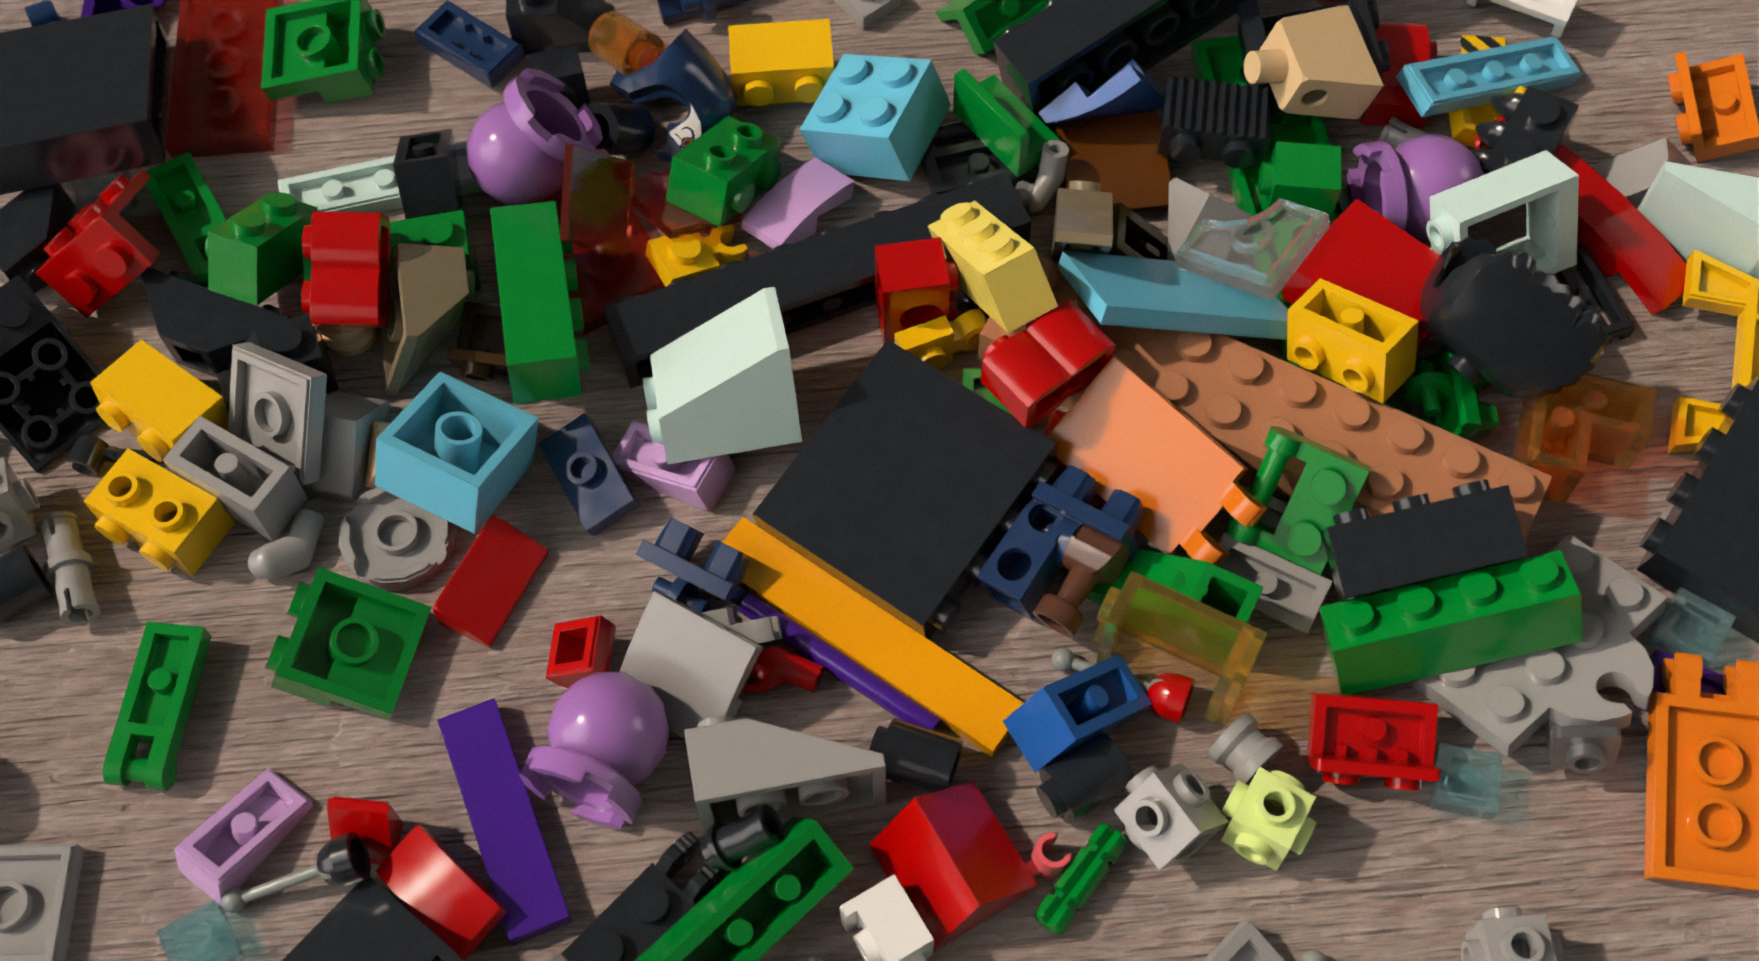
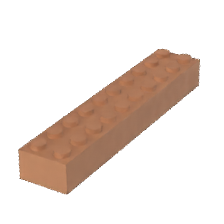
M1038 255L1057 304L1070 299L1116 344L1114 356L1120 357L1244 464L1248 470L1238 481L1241 486L1245 488L1251 486L1268 449L1264 444L1271 426H1278L1371 466V470L1352 510L1369 508L1371 517L1394 512L1392 502L1414 495L1427 493L1430 503L1454 498L1452 488L1474 481L1488 479L1491 489L1509 485L1525 542L1552 476L1228 336L1101 325L1057 268L1058 263ZM989 317L979 335L977 368L982 369L983 354L993 341L1003 335L1011 337L1023 330H1027V323L1007 333ZM1088 387L1069 396L1061 405L1070 409ZM1295 457L1289 458L1272 495L1273 497L1286 503L1289 502L1306 462Z

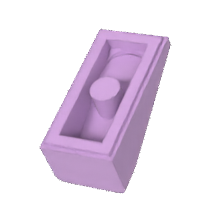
M634 420L612 453L624 476L688 505L706 511L714 509L735 473V465L728 454L667 465L663 442L652 444L649 425Z
M270 768L266 769L174 848L180 872L217 903L221 904L224 893L231 888H240L313 807L312 801Z

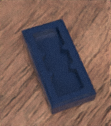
M448 0L414 31L417 43L491 89L525 57L522 45Z
M585 413L538 443L582 525L593 537L641 506L593 420Z

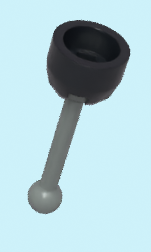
M355 832L335 837L324 844L319 851L316 865L246 890L231 888L222 896V907L227 912L237 913L245 908L247 902L322 876L326 883L338 887L350 886L367 880L371 874L368 850L362 838Z

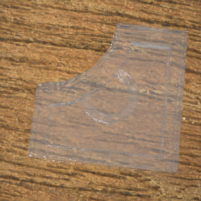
M1279 198L1267 210L1246 219L1223 222L1204 218L1175 253L1177 268L1273 301L1330 228L1328 213Z

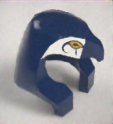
M687 29L683 30L654 62L631 75H623L616 70L610 82V86L614 88L613 90L633 104L656 98L670 97L688 107L689 112L684 120L668 124L669 133L666 143L661 149H656L655 155L668 163H672L673 155L727 116L732 117L738 100V96L726 72L708 49Z

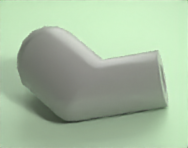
M1050 140L1044 143L1035 184L1022 180L1016 185L1015 190L1025 209L1029 210V214L1042 211L1064 180L1069 148L1062 141Z
M298 510L289 536L264 544L252 551L248 558L250 572L260 579L276 580L307 568L312 561L325 520L324 517L315 511Z

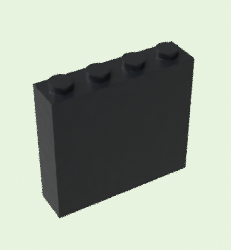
M153 4L0 32V195L166 163L170 44Z
M887 339L753 512V517L759 528L930 640L936 630L944 633L954 622L961 609V603L958 600L968 586L972 584L977 587L981 584L976 576L1021 511L1032 500V493L1039 482L1042 481L1050 486L1054 484L1060 471V467L1056 466L1057 443L1032 427L1025 428L1011 414Z
M1758 375L1746 387L1737 383L1723 400L1718 412L1726 417L1718 430L1711 427L1696 446L1692 456L1700 461L1692 475L1684 472L1669 492L1666 501L1674 505V507H1672L1665 520L1658 517L1645 533L1639 546L1647 552L1636 569L1759 643Z

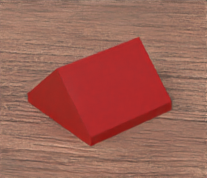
M974 781L915 797L869 844L887 877L896 876L934 939L933 953L1039 888L1036 880Z

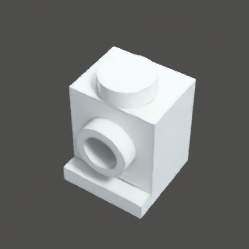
M895 875L890 876L839 906L841 924L846 932L849 933L857 927L860 929L859 933L853 935V939L865 961H927L926 959L933 955L934 939Z

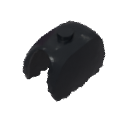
M1466 237L1458 242H1451L1430 270L1421 289L1419 309L1422 320L1439 344L1453 355L1447 362V365L1470 384L1474 385L1481 378L1494 385L1503 396L1508 398L1541 399L1548 394H1559L1563 387L1576 385L1581 376L1595 368L1596 358L1604 350L1609 340L1606 331L1602 329L1599 315L1591 309L1582 312L1583 304L1577 295L1571 294L1569 285L1557 282L1555 275L1552 273L1536 270V261L1533 256L1524 251L1513 254L1505 250L1496 254V247L1486 238L1476 241L1471 237Z

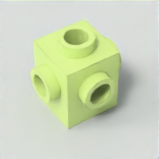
M1259 767L1250 785L1237 780L1221 812L1232 819L1221 841L1233 847L1245 859L1256 864L1266 865L1277 871L1289 850L1301 855L1309 841L1317 822L1307 817V814L1316 796L1306 792L1303 784L1295 777L1282 771L1274 770L1269 772Z

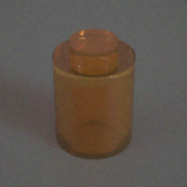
M609 11L601 15L594 22L589 32L588 44L591 52L624 75H631L651 64L665 50L664 43L659 36L618 11Z

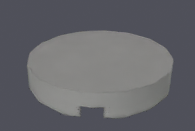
M378 487L362 494L355 501L356 507L351 510L348 517L345 514L340 524L339 548L351 573L363 583L388 592L410 590L430 581L447 565L455 547V524Z

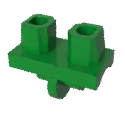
M1444 347L1439 352L1422 359L1416 365L1417 375L1408 379L1403 385L1404 397L1408 403L1423 406L1424 415L1429 417L1430 421L1435 423L1437 427L1462 438L1483 439L1498 427L1499 419L1496 406H1493L1491 403L1477 401L1476 393L1487 384V381L1479 378L1472 385L1464 380L1447 365V362L1453 355Z

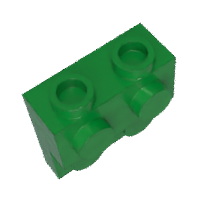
M310 0L266 9L262 91L270 101L319 92L327 104L375 94V80L384 78L385 75L384 62L379 50L376 48L377 40L386 37V26L381 12L377 8L373 9L368 0Z
M318 567L311 585L299 582L289 606L287 615L297 618L290 638L278 634L265 666V669L276 672L271 687L328 707L331 701L389 720L393 714L432 607Z

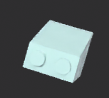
M775 287L764 288L650 355L653 377L643 378L648 408L647 419L652 444L663 442L667 465L802 442L790 350Z

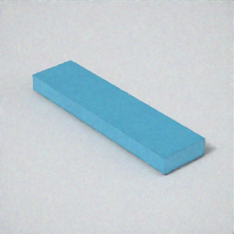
M1552 36L1404 65L1396 78L1420 116L1427 117L1489 104L1492 97L1513 93L1519 86L1525 88L1530 86L1543 92L1570 87L1582 74L1558 38Z

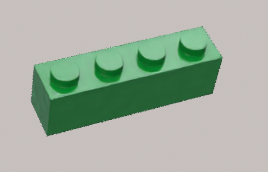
M556 201L490 208L506 362L513 404L582 396L579 373L590 371L586 337L574 339V332L584 331L580 297L569 299L568 295L571 292H579L575 259H563V255L573 254L570 223H558Z
M1561 550L1319 607L1329 658L1340 693L1345 695L1583 642L1581 593Z
M792 816L783 824L784 837L780 842L773 845L770 844L747 857L739 868L733 870L635 961H757L839 884L854 867L816 820Z

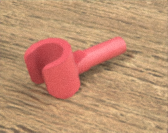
M1050 832L1042 835L1032 850L1029 860L1025 862L1034 879L1036 877L1047 880L1057 878L1068 865L1072 856L1071 853L1058 862L1048 860L1042 853V851L1047 850L1056 842L1059 836L1057 833Z

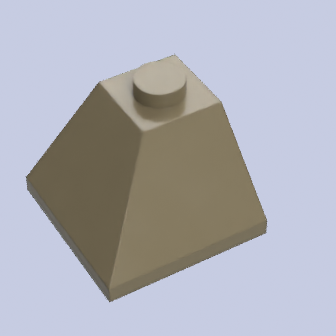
M397 243L389 267L390 310L388 328H379L386 396H397L458 323L465 302L473 301L475 275L473 270H466L463 247Z

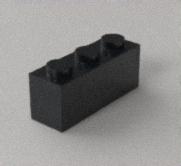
M1488 479L1479 480L1452 488L1454 498L1430 503L1429 495L1426 493L1392 502L1394 512L1371 517L1369 508H1359L1334 515L1335 525L1326 527L1322 533V538L1339 602L1527 557L1528 553L1509 485L1491 489Z

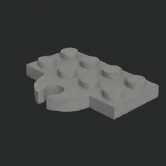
M1568 534L1549 552L1562 551L1581 593L1583 642L1412 680V687L1432 702L1439 704L1441 709L1507 758L1548 720L1560 726H1618L1620 730L1629 726L1633 712L1624 703L1610 702L1603 699L1598 694V691L1602 688L1619 687L1624 689L1631 696L1633 704L1644 710L1647 709L1650 703L1654 667L1647 650L1636 638L1665 612L1668 597L1571 534Z

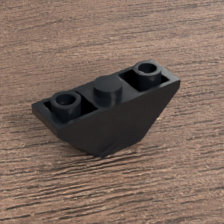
M148 267L141 274L158 334L178 364L216 378L231 360L234 344L244 343L256 329L290 318L288 314L275 306L263 305L261 308L210 291L206 287L197 285L191 278L177 271H171L167 274Z

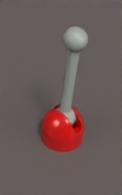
M1067 648L1057 649L1051 658L1053 666L1059 671H1068L1070 669L1081 671L1095 665L1076 658L1073 652ZM1169 672L1156 676L1150 683L1136 678L1152 703L1149 706L1152 711L1162 719L1181 724L1192 696L1195 679L1179 673Z

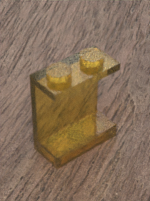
M1131 571L1122 590L1115 587L1109 589L1097 616V620L1100 622L1093 635L1092 643L1100 646L1096 664L1113 657L1124 634H1127L1218 676L1217 684L1203 718L1225 728L1248 680L1267 632Z

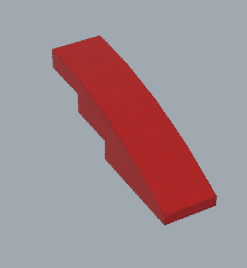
M1560 144L1554 156L1579 175L1578 242L1585 246L1595 264L1606 278L1619 272L1651 315L1666 309L1684 293L1686 263L1664 236L1622 193L1582 158L1563 144Z

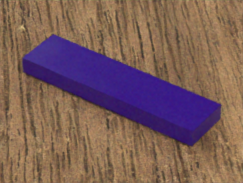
M495 698L438 719L437 721L495 898L508 911L502 920L509 941L514 946L573 922L528 790L519 777L521 770Z

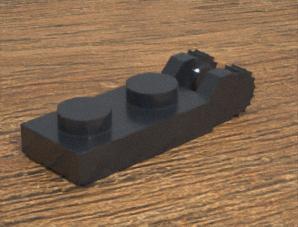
M691 831L686 832L662 854L656 866L651 863L561 953L566 961H635L712 891L722 880L723 876L726 875L727 870H715L708 863H705L690 879L683 891L678 888L670 879L685 863L693 858L699 849L698 847L701 845V840Z

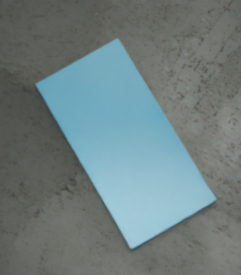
M1062 251L1057 268L1101 325L1287 340L1288 308L1251 269Z

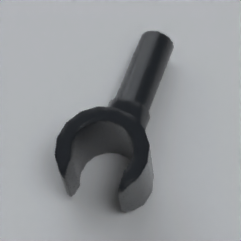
M85 434L76 440L67 459L73 462L72 468L76 472L87 476H97L104 461L116 463L127 449L109 446L102 439ZM130 449L155 463V459L145 450Z

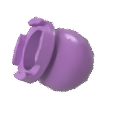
M527 68L520 76L513 78L506 85L503 93L504 102L495 104L478 117L466 140L468 169L481 189L494 199L507 205H521L543 201L560 190L570 173L572 164L579 165L586 162L594 154L595 148L602 142L603 136L600 125L590 108L584 103L577 109L570 100L562 95L560 91L565 84L559 79L544 71Z
M1425 134L1399 144L1395 150L1383 140L1359 144L1353 150L1356 157L1360 158L1358 168L1348 169L1347 195L1350 204L1359 199L1417 240H1429L1426 226L1427 222L1430 221V196L1484 174L1479 159L1462 143L1446 135Z
M596 672L578 680L563 693L554 705L547 728L550 747H533L519 777L525 786L543 800H546L551 790L575 803L576 805L570 815L599 826L621 829L625 821L632 824L643 801L639 792L633 786L647 780L665 755L670 729L663 702L652 687L626 672Z

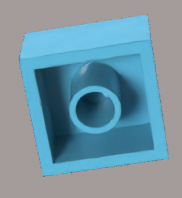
M843 54L799 130L814 158L820 159L844 175L910 181L949 110L951 102L932 60Z
M439 372L376 438L375 486L475 534L533 465L539 418L443 372Z

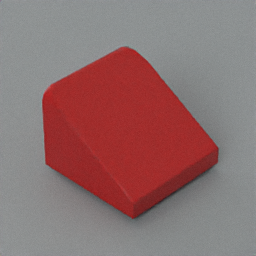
M338 796L328 799L327 813L331 840L349 832L357 833L366 845L371 864L380 865L398 846L404 823L388 802Z

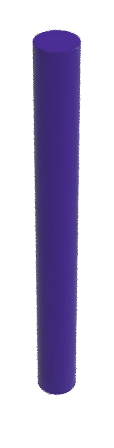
M752 592L747 594L742 600L738 609L741 614L750 620L778 615L783 637L780 640L813 662L825 666L826 671L898 719L934 731L939 729L942 723L941 718Z

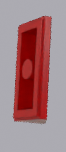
M492 515L434 603L433 612L440 625L491 648L549 555V551L505 520Z

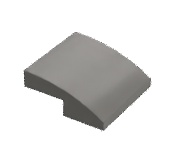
M1272 496L1267 506L1268 510L1264 513L1260 522L1277 529L1288 503ZM1224 532L1220 544L1230 553L1218 567L1263 586L1254 611L1307 635L1333 581L1329 561H1327L1321 575L1256 545L1237 541Z
M654 591L632 637L620 672H626L653 688L664 704L670 731L685 739L684 730L698 727V723L704 719L715 716L735 717L742 703L738 696L763 647L662 592Z

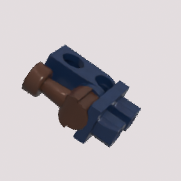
M1069 465L1053 486L1042 481L1039 482L1032 493L1033 500L1021 511L976 577L991 599L1032 621L1036 616L1041 622L1056 632L1073 638L1083 623V614L1078 610V607L1097 583L1107 584L1117 580L1121 576L1120 573L1127 561L1131 562L1140 548L1134 534L1145 512L1141 500L1121 489H1115L1100 511L1088 505L1099 488L1096 480L1088 473ZM1060 566L1070 570L1057 595L1045 594L1042 596Z

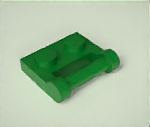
M1271 426L1264 441L1268 449L1248 492L1267 507L1289 458L1295 457L1306 462L1305 468L1277 529L1261 523L1262 517L1253 527L1250 525L1245 527L1231 515L1225 532L1237 541L1256 545L1321 575L1328 561L1322 533L1326 527L1335 525L1334 515L1352 510L1371 470V466L1290 430Z

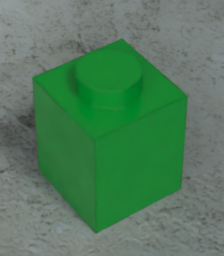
M1276 141L1271 162H1262L1259 172L1258 194L1267 195L1266 216L1331 222L1341 193V146Z

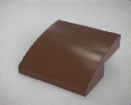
M1156 111L1054 123V134L1059 138V141L1064 142L1069 148L1063 180L1064 188L1069 189L1070 181L1097 182L1101 184V192L1113 193V205L1121 202L1135 213L1167 210L1171 178L1167 155L1157 154L1160 123Z

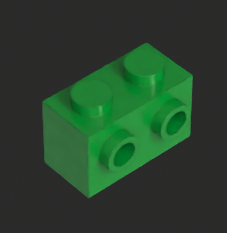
M727 116L673 155L666 201L719 227L722 226L736 213L744 212L751 201L762 192H768L774 187L781 172V164L777 162L781 140L764 133L761 128L754 124L741 122Z
M270 192L209 230L205 243V253L208 257L209 290L258 306L303 274L302 232L305 225H311L312 213L317 212V207L296 201L295 197L287 193Z

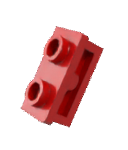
M1312 692L1306 764L1316 771H1323L1322 781L1335 784L1359 785L1360 775L1384 777V786L1388 788L1420 791L1422 781L1440 782L1441 769L1434 766L1439 704L1424 701Z

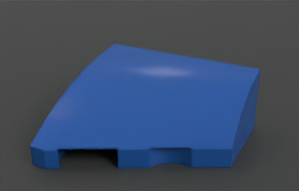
M1132 59L1093 92L1075 82L1041 110L1039 114L1045 123L1054 124L1113 115L1150 112L1162 106L1164 93L1149 72Z

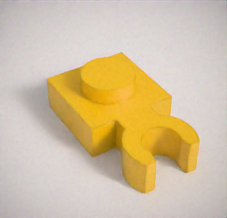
M723 224L720 227L716 226L711 231L710 236L703 238L696 227L648 240L645 255L665 287H667L675 280L681 278L691 279L719 269V266L721 267L728 262L744 261L748 248L745 244L735 247L726 246L732 242L735 228L732 224Z
M981 308L969 310L952 322H949L945 315L894 333L895 344L935 369L940 370L946 363L953 361V353L961 350L973 351L979 349V335L987 320Z

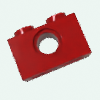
M941 237L875 246L876 308L883 345L887 339L895 344L894 333L945 315L948 321H953L957 318V305L954 291L959 290L957 266L952 258L945 259Z

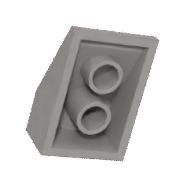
M715 716L702 720L698 723V727L684 730L694 798L705 835H707V830L711 825L718 822L728 824L755 811L756 808L763 804L770 805L777 812L782 824H785L792 816L813 820L886 806V772L884 757L881 753L748 718L734 720L730 716Z

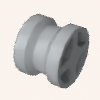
M1246 712L1220 735L1209 749L1207 756L1215 764H1225L1232 770L1235 783L1237 780H1240L1250 785L1257 769L1261 767L1267 770L1285 746L1277 738L1263 735L1258 730V721L1249 712Z

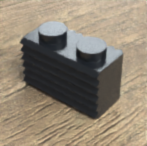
M1174 75L1168 77L1161 107L1157 154L1170 155L1179 162H1193L1197 159L1221 161L1235 169H1243L1251 165L1261 166L1270 141L1272 89L1269 86L1262 89L1259 85L1251 87L1249 84L1240 86L1237 82L1230 85L1227 81L1221 84L1217 80L1208 82L1206 79L1198 81L1195 77L1190 80L1185 76L1179 79Z

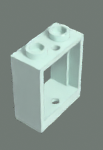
M1545 150L1430 196V221L1427 222L1426 226L1431 249L1441 255L1451 242H1458L1468 237V226L1527 203L1526 236L1497 247L1496 254L1505 250L1513 254L1524 251L1533 256L1536 261V270H1542L1545 273L1555 274L1570 268L1577 263L1579 175Z

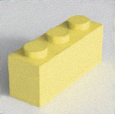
M976 201L951 206L941 214V219L927 226L932 238L941 237L945 259L952 258L956 263L959 288L1007 333L1058 307L1035 248Z

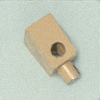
M1348 5L1282 18L1275 24L1260 50L1248 52L1244 61V74L1247 81L1251 84L1269 83L1279 108L1285 113L1359 119L1384 86Z

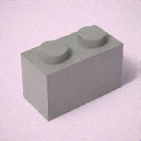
M202 416L197 418L163 458L172 473L217 497L233 519L271 541H275L296 515V512L300 510L309 498L290 466Z

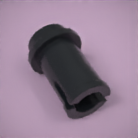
M763 804L756 808L755 811L728 824L722 822L715 823L708 828L707 835L701 839L702 854L710 867L715 870H735L740 867L743 858L770 844H776L783 839L784 828L782 821L770 805Z

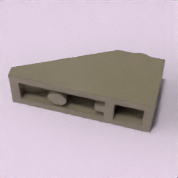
M1070 181L1069 189L1058 188L1051 258L1060 259L1063 250L1108 255L1113 241V193L1101 192V184L1091 181Z

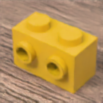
M830 19L728 26L731 81L738 96L737 106L816 102L834 70Z
M1320 278L1287 310V360L1384 404L1415 371L1419 320Z
M143 340L137 342L90 382L100 403L96 408L97 413L104 422L119 433L126 429L135 435L140 446L159 462L163 461V458L199 416L228 431L229 413L223 397Z
M127 449L83 501L97 517L98 521L94 527L103 536L120 546H124L129 540L141 547L139 553L159 569L168 572L172 566H175L192 577L235 524L217 497L130 449Z

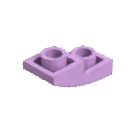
M815 157L791 172L767 192L743 218L741 228L771 248L782 244L792 245L801 242L815 234L818 216L852 198L855 181Z

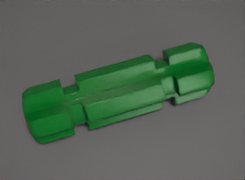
M1102 823L1098 825L1088 839L1089 842L1086 844L1088 849L1081 848L1054 885V895L1047 894L1036 909L1035 920L1048 932L1056 936H1060L1065 932L1074 919V910H1081L1108 873L1107 870L1110 868L1108 863L1114 865L1124 851L1127 839L1121 832L1109 824Z

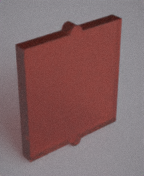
M574 144L565 145L560 227L561 241L588 247V251L591 254L604 251L620 256L630 255L635 163L610 156L605 148L590 150Z
M670 170L660 173L650 171L647 176L624 180L618 183L617 191L669 239L698 232L710 233L711 229L719 227L666 201ZM736 213L722 226L740 222L742 213Z

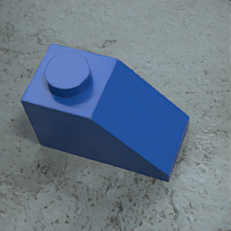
M1118 654L1042 687L1003 720V723L1034 773L1098 734L1102 732L1107 734L1146 710L1152 703L1122 656Z

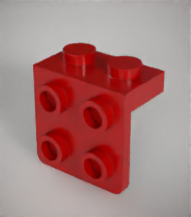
M143 169L131 180L120 174L99 194V199L93 204L88 202L66 223L74 230L73 232L68 227H65L43 248L50 257L35 273L85 318H88L152 265L161 254L119 214L151 178Z

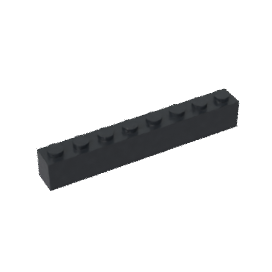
M1005 172L990 178L975 179L964 187L940 195H927L916 203L893 211L877 212L866 220L842 228H829L818 236L792 245L782 244L776 246L768 253L744 261L728 262L717 270L691 279L681 278L675 280L667 287L640 296H627L616 304L603 308L611 341L631 389L642 385L643 378L653 377L650 358L652 353L764 288L775 287L786 335L876 304L875 246L932 238L927 226L941 219V214L953 205L976 201L1029 244L1032 220Z

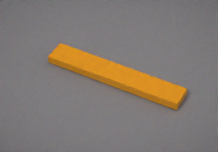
M742 517L724 538L722 543L750 556L745 576L739 587L749 591V593L752 592L941 718L942 725L991 758L995 755L1010 734L1003 720L1023 704L1022 701L745 517Z

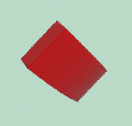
M418 823L375 870L404 905L464 961L508 912L476 875L463 868L437 837Z

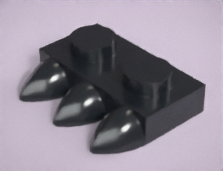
M1530 86L1527 87L1524 94L1506 93L1491 98L1493 108L1507 121L1495 120L1476 125L1477 135L1491 149L1479 148L1470 151L1479 159L1484 175L1545 150L1554 156L1576 117L1579 105Z

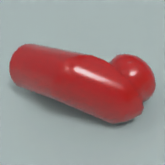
M771 647L761 651L741 691L757 695L788 682L814 693L822 680L825 666L783 648Z

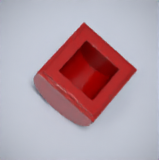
M601 615L555 623L546 679L559 686L569 688L578 680L593 673L610 672L616 626Z

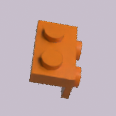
M1686 51L1675 53L1678 72L1667 75L1673 104L1685 103L1686 113L1676 115L1681 145L1693 143L1697 163L1759 149V122L1743 53L1690 67L1688 66Z

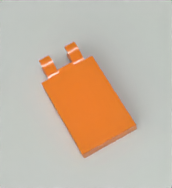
M1113 356L1047 436L1057 443V458L1067 467L1072 465L1093 477L1099 486L1096 493L1106 502L1115 489H1121L1141 500L1145 512L1137 530L1164 554L1175 555L1183 547L1192 559L1219 566L1230 552L1204 529L1224 507L1245 527L1248 525L1253 527L1268 510L1262 502L1238 483L1248 468L1120 357Z
M1676 652L1674 653V659L1665 658L1662 663V682L1666 693L1656 692L1652 694L1648 705L1644 879L1759 893V662L1737 660L1736 666H1724L1723 689L1726 695L1701 692L1702 655Z

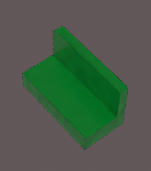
M952 0L938 9L936 14L940 21L957 19L974 54L977 55L985 54L995 47L993 41L1000 38L1009 27L1014 24L1023 23L1044 10L1052 0Z
M964 68L954 74L953 113L1017 178L1040 164L1044 143L1050 140H1059V138L994 74L980 83Z

